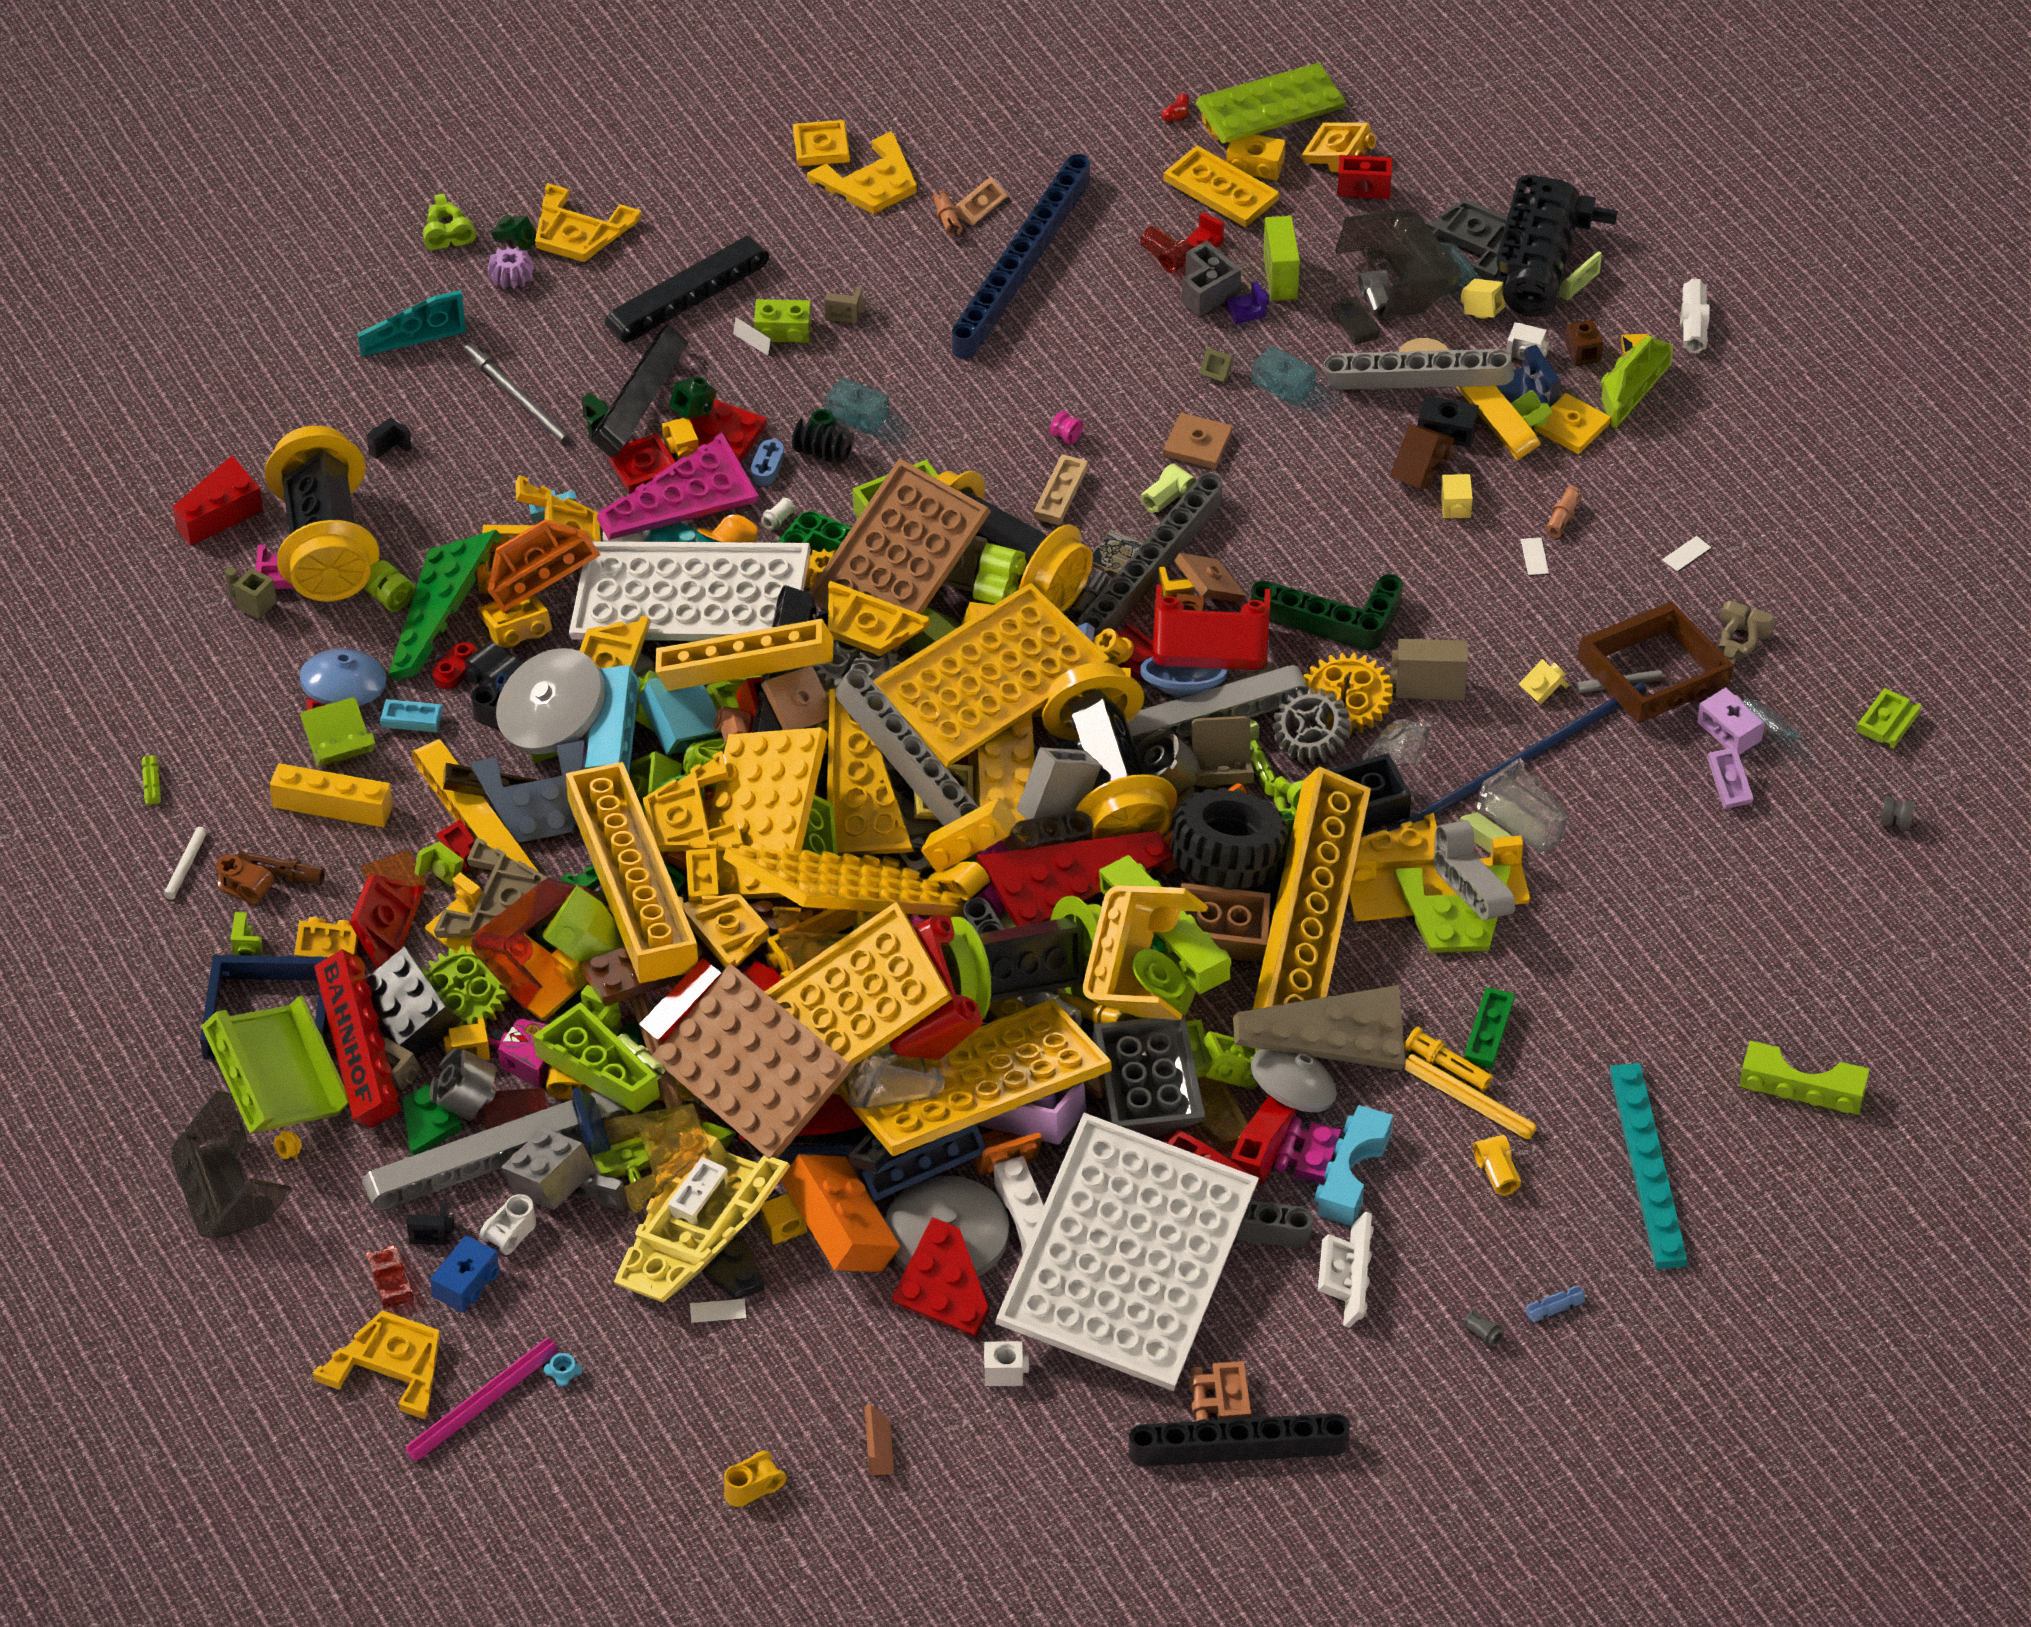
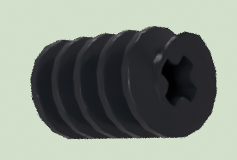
M803 418L797 422L792 435V448L795 452L803 451L805 455L813 454L815 458L819 459L823 457L828 462L833 460L834 464L841 465L849 457L854 443V433L852 432L845 439L844 430L839 429L835 436L834 427L829 426L827 431L824 432L823 423H819L816 429H814V421L809 420L806 426H804Z

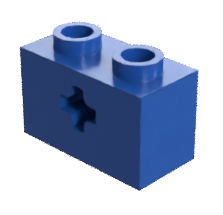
M465 1235L430 1278L432 1297L464 1313L470 1304L477 1302L482 1289L487 1283L492 1282L497 1277L500 1269L497 1251Z

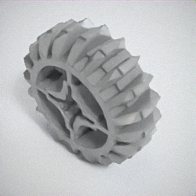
M1310 687L1308 694L1304 695L1298 689V697L1294 699L1288 695L1287 700L1289 704L1280 703L1279 708L1282 713H1275L1274 715L1277 722L1273 724V730L1276 733L1274 738L1276 743L1280 744V750L1283 753L1288 752V757L1292 760L1298 756V761L1303 764L1309 758L1310 763L1314 765L1316 758L1320 757L1326 763V755L1330 753L1336 757L1337 752L1335 748L1344 749L1343 739H1349L1350 737L1347 730L1351 728V722L1348 720L1350 714L1348 709L1344 708L1343 701L1340 699L1336 700L1337 698L1332 692L1326 696L1325 690L1321 688L1315 694L1314 689ZM1329 713L1334 717L1331 731L1325 725L1327 722L1326 717ZM1293 721L1299 727L1297 730L1298 735L1295 739L1290 736V728ZM1311 724H1312V726H1314V724H1317V726H1315V727H1313V728H1312L1311 726H1310V728H1307V726H1309V725H1311Z

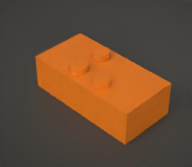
M798 1154L782 1177L781 1182L833 1269L836 1271L882 1272L900 1245L847 1158L841 1156Z

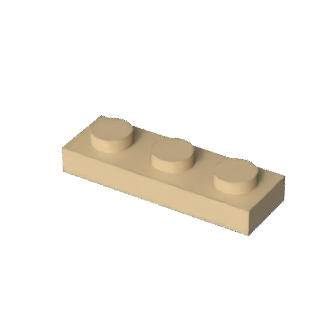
M1061 455L1034 509V519L1061 525L1088 469V461Z

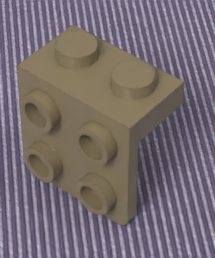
M1246 716L1194 719L1192 721V751L1198 759V768L1195 774L1197 781L1195 785L1203 788H1215L1218 785L1230 784L1234 786L1238 783L1245 786L1247 783H1254V771L1251 764L1249 718Z

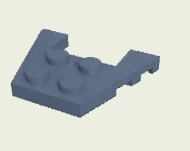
M583 740L556 746L562 776L518 785L502 786L497 757L470 762L471 769L480 781L501 821L517 843L573 832L575 817L568 802L566 773L581 770L584 748Z

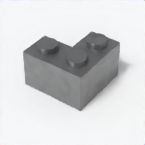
M1208 241L1186 252V277L1182 279V303L1200 317L1226 302V299L1241 293V269Z

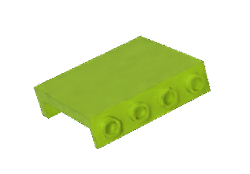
M303 995L287 1006L229 1016L227 1010L216 1011L201 1026L250 1134L334 1117L349 1105L345 1087Z

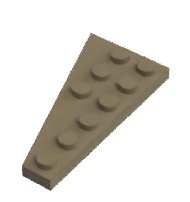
M1399 985L1242 1011L1233 1017L1235 1045L1292 1054L1303 1052L1311 1057L1402 1070L1406 1066L1404 1064L1406 1059Z

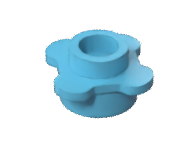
M559 1353L552 1357L550 1364L545 1365L544 1373L547 1376H552L558 1386H566L574 1376L581 1375L582 1366L575 1364V1360L570 1354Z

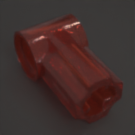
M1153 226L1145 229L1144 234L1140 238V245L1158 257L1163 269L1169 273L1175 272L1186 264V252L1192 249L1187 241L1183 239L1175 241Z

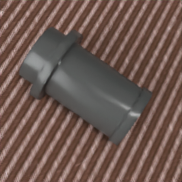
M1472 1310V1313L1469 1312L1463 1321V1326L1482 1338L1486 1346L1491 1345L1494 1347L1504 1337V1331L1499 1323L1493 1324L1476 1310Z

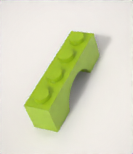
M1750 1041L1742 1066L1739 1087L1755 1092L1759 1091L1776 1095L1784 1099L1789 1098L1806 1102L1814 1106L1827 1107L1843 1113L1859 1115L1870 1069L1839 1062L1833 1069L1827 1072L1807 1074L1789 1066L1782 1057L1780 1047Z

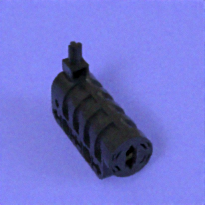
M1536 175L1521 176L1516 184L1497 255V268L1499 270L1495 281L1504 283L1503 298L1505 303L1513 311L1529 317L1543 316L1551 312L1556 305L1575 228L1590 230L1592 221L1616 225L1618 211L1595 207L1596 197L1580 196L1578 190L1573 185L1563 180ZM1527 187H1531L1530 194L1525 193Z

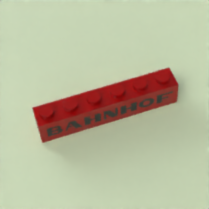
M341 949L314 967L352 1118L363 1125L373 1128L400 1112L397 1101L398 1093L393 1086L390 1074L392 1069L385 1055V1042L380 1035L377 1024L378 1015L373 1008L372 992L367 984L364 973V962L359 956Z

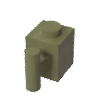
M234 567L226 568L225 575L229 597L236 599L237 609L257 619H261L277 602L273 578L252 568L240 578L237 576Z

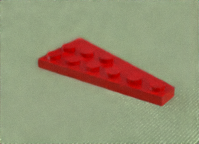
M1158 830L978 855L976 860L989 875L991 886L1015 926L1018 927L1051 920L1055 905L1063 897L1075 896L1087 902L1103 894L1100 889L1099 869L1127 855H1130L1137 864L1141 863L1147 872L1171 860L1173 854Z

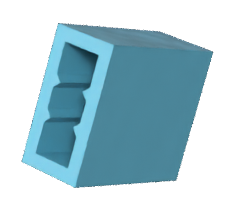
M659 677L653 678L645 684L638 698L666 755L684 752L686 748L690 747V744L698 743L699 740L706 741L708 738L719 739L722 736L721 732L714 730L717 711L704 685L667 691Z

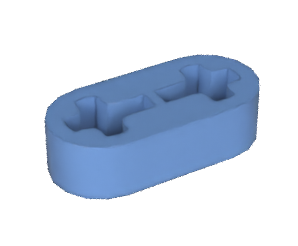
M769 439L760 444L751 465V478L755 484L767 486L776 480L784 461V446L780 441Z

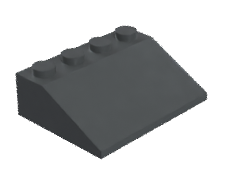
M1184 1014L1181 1020L1145 1018L1094 1024L1093 1042L1111 1060L1112 1071L1099 1075L1108 1122L1155 1139L1177 1131V1129L1180 1130L1205 1120Z

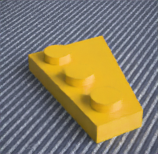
M1434 813L1426 815L1424 820L1416 823L1411 821L1401 824L1400 828L1389 832L1382 830L1361 837L1358 852L1375 851L1377 869L1434 863L1435 832L1437 828Z

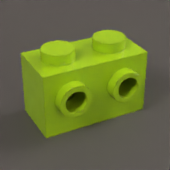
M756 299L754 329L770 338V342L809 343L811 327L810 300Z

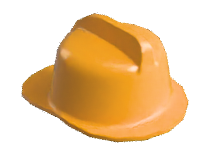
M741 515L725 517L715 530L697 529L701 534L717 541L756 543L759 532L757 525Z

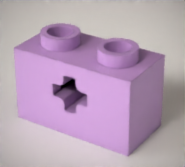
M1725 687L1700 703L1697 723L1727 749L1736 747L1740 755L1762 741L1765 721L1758 713L1753 712L1738 696L1732 694Z

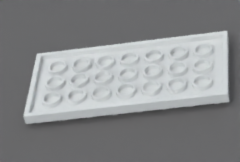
M593 542L600 556L582 567L569 630L570 637L573 640H583L587 629L598 626L607 627L611 623L623 621L624 624L640 621L639 617L647 616L651 620L645 640L700 641L772 628L776 603L782 587L787 585L804 591L811 552L809 543Z

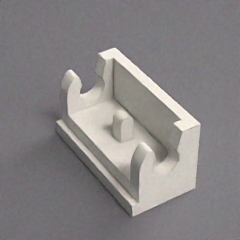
M701 1157L668 1202L672 1217L682 1221L686 1219L690 1224L697 1226L699 1222L696 1216L718 1185L721 1183L725 1187L729 1182L728 1169Z

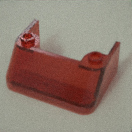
M554 879L541 881L480 928L471 940L473 953L524 1009L530 1006L543 987L524 967V964L533 954L532 943L524 934L562 906L576 884ZM578 885L580 888H582L583 890H585L586 892H588L600 901V899L589 888ZM606 907V909L608 910V912H609V913L611 914V916L613 917V914L611 913V911Z

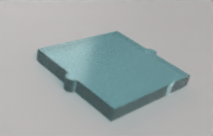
M1747 698L1743 700L1742 703L1774 732L1788 738L1791 737L1797 740L1800 738L1801 734L1768 705Z

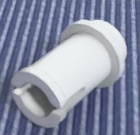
M782 498L771 510H766L761 518L763 526L768 530L779 529L782 525L781 522L795 511L794 503L788 498Z

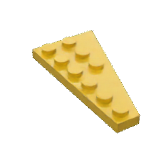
M830 689L827 801L832 803L834 808L838 856H843V853L859 856L914 852L881 751L835 696V689Z

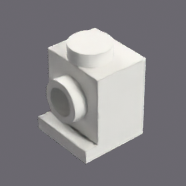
M1515 322L1507 340V351L1510 354L1511 360L1512 357L1525 360L1526 348L1537 345L1546 358L1549 349V342L1545 341L1546 330Z

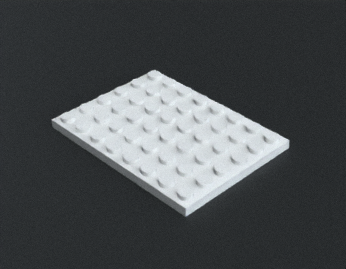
M1083 1113L997 1315L995 1324L1174 1391L1259 1178Z

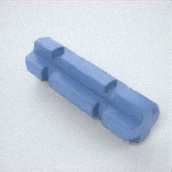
M1574 1286L1567 1289V1293L1561 1291L1541 1299V1303L1536 1301L1526 1306V1315L1531 1322H1536L1544 1319L1543 1315L1549 1317L1569 1309L1571 1304L1573 1307L1585 1302V1294L1582 1288Z

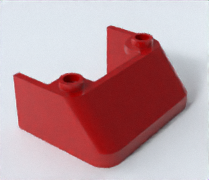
M1157 584L1153 662L1161 666L1238 670H1260L1265 668L1268 657L1271 589H1265L1264 603L1259 600L1248 601L1241 607V613L1183 610V603L1175 597L1166 596L1162 598V585Z

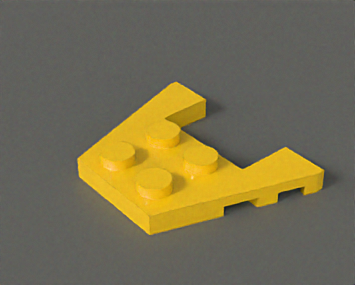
M892 131L872 140V149L882 159L844 178L839 176L827 163L807 173V181L813 185L819 183L825 186L826 191L832 194L839 193L846 197V201L872 214L917 193L916 182Z
M547 183L545 198L542 203V214L539 218L535 239L536 248L585 262L639 222L642 218L641 210L619 204L607 222L562 209L570 197L569 189Z
M521 475L518 476L515 482L516 501L544 507V520L586 531L592 542H601L600 524L597 520L598 512L569 498H566L564 501L552 495L551 489L543 485L539 489L527 483L528 478Z
M722 751L712 756L713 760L701 766L698 764L691 768V773L679 781L673 779L642 798L646 819L660 852L716 848V851H725L726 848H740V845H744L738 821L710 830L708 827L700 788L730 778L726 759Z
M381 1311L354 1335V1340L344 1349L339 1348L331 1355L332 1359L326 1365L317 1367L313 1372V1379L316 1382L340 1390L352 1367L358 1365L410 1383L398 1403L399 1411L425 1420L428 1414L440 1341L439 1330Z

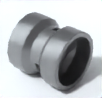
M1886 797L1880 825L1889 827L1893 824L1898 825L1900 829L1910 830L1915 802L1906 800L1902 803L1897 802L1895 798Z

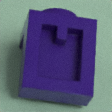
M1258 281L1251 283V293L1226 299V308L1235 324L1266 317V305H1269V297L1267 291L1260 287Z

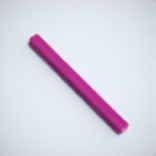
M546 1338L410 1442L406 1446L408 1456L413 1461H418L556 1355L558 1352L556 1344L550 1338Z

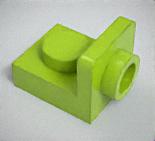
M439 841L418 852L414 873L420 877L432 872L452 887L454 886L452 879L462 872L464 859Z
M235 912L230 939L232 955H263L262 939L260 936H253L254 929L253 925H248L247 912Z

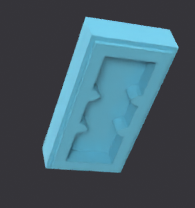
M386 699L380 719L381 727L438 733L443 714V705Z

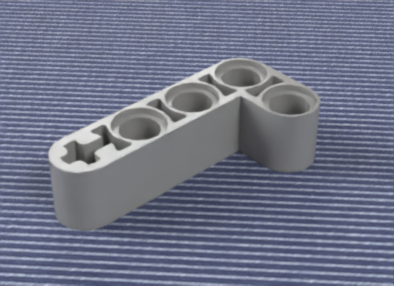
M1462 820L1437 826L1435 832L1434 865L1439 876L1483 920L1513 914L1515 911V900L1512 892L1473 853L1474 831L1470 822Z

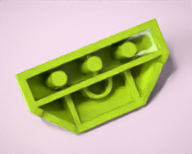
M1648 335L1632 347L1624 357L1621 356L1617 360L1615 368L1603 376L1600 384L1603 388L1601 400L1606 414L1611 417L1610 426L1616 429L1671 366L1674 345Z

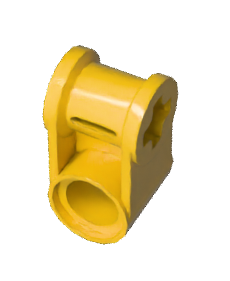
M1107 628L1093 638V643L1109 657L1108 663L1118 666L1127 661L1133 653L1132 641L1127 638H1120L1113 629Z
M760 1451L751 1458L726 1470L724 1473V1498L728 1504L734 1507L745 1506L766 1494L777 1491L784 1485L787 1476L784 1471L778 1470L772 1461L773 1456L769 1451Z

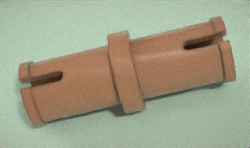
M940 190L941 199H939L937 193L932 197L937 209L936 215L938 220L943 223L946 234L950 237H955L953 228L956 229L958 235L962 232V225L957 217L958 211L951 203L949 194L946 191Z
M1568 486L1560 502L1554 505L1552 509L1553 515L1545 526V531H1547L1546 533L1549 536L1559 538L1567 522L1573 519L1575 515L1574 509L1583 495L1577 487Z

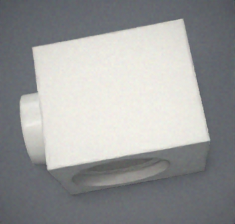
M1022 1341L984 1342L985 1386H1023V1373H1029V1354H1022Z

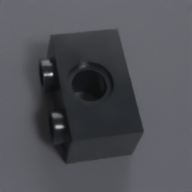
M1425 395L1418 417V426L1426 427L1454 438V445L1471 448L1478 425L1479 405Z

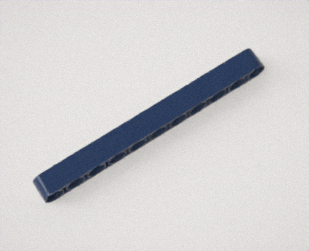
M1078 153L1067 158L953 326L952 353L956 357L967 359L975 355L1090 183V159L1086 155Z

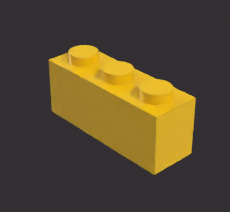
M998 797L930 833L921 852L935 871L940 873L1008 837L1016 819L1002 799Z

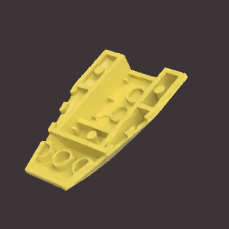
M694 1130L661 1175L656 1185L659 1190L655 1199L651 1198L646 1208L648 1215L644 1224H639L635 1233L637 1237L633 1247L628 1248L614 1283L617 1286L662 1303L665 1302L700 1273L756 1215L790 1167L789 1163L774 1157L768 1159L765 1155H763L758 1163L727 1153L717 1137ZM704 1157L728 1169L729 1182L725 1187L721 1183L718 1185L696 1216L699 1222L696 1226L690 1224L686 1219L682 1221L672 1217L668 1202L700 1158Z

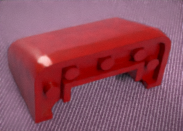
M933 916L913 926L953 999L888 1042L891 1049L903 1057L940 1060L983 1024L975 1001L966 996L956 995L941 948V945H947L955 936L951 918L948 916Z

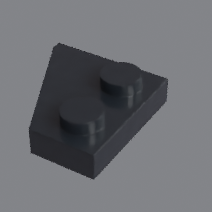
M744 1236L732 1239L702 1270L706 1273L707 1279L715 1285L723 1287L724 1291L734 1299L765 1290L764 1281Z

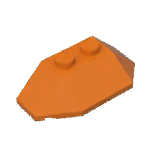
M545 519L496 548L488 592L502 613L599 557L600 553L586 531Z

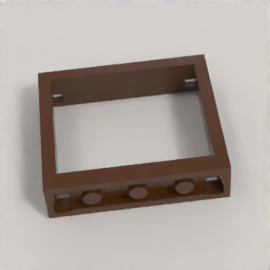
M1673 601L1582 637L1577 654V659L1637 723L1653 719L1659 714L1671 709H1677L1688 702L1699 700L1705 695L1729 686L1734 665ZM1668 631L1706 672L1643 697L1605 656Z

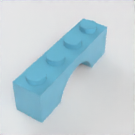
M1358 1105L1354 1116H1348L1344 1127L1346 1135L1344 1139H1338L1334 1151L1335 1161H1329L1324 1175L1326 1182L1324 1185L1318 1186L1314 1202L1318 1203L1319 1217L1352 1226L1356 1221L1363 1204L1364 1184L1354 1177L1351 1169L1361 1160L1383 1156L1392 1135L1393 1115Z

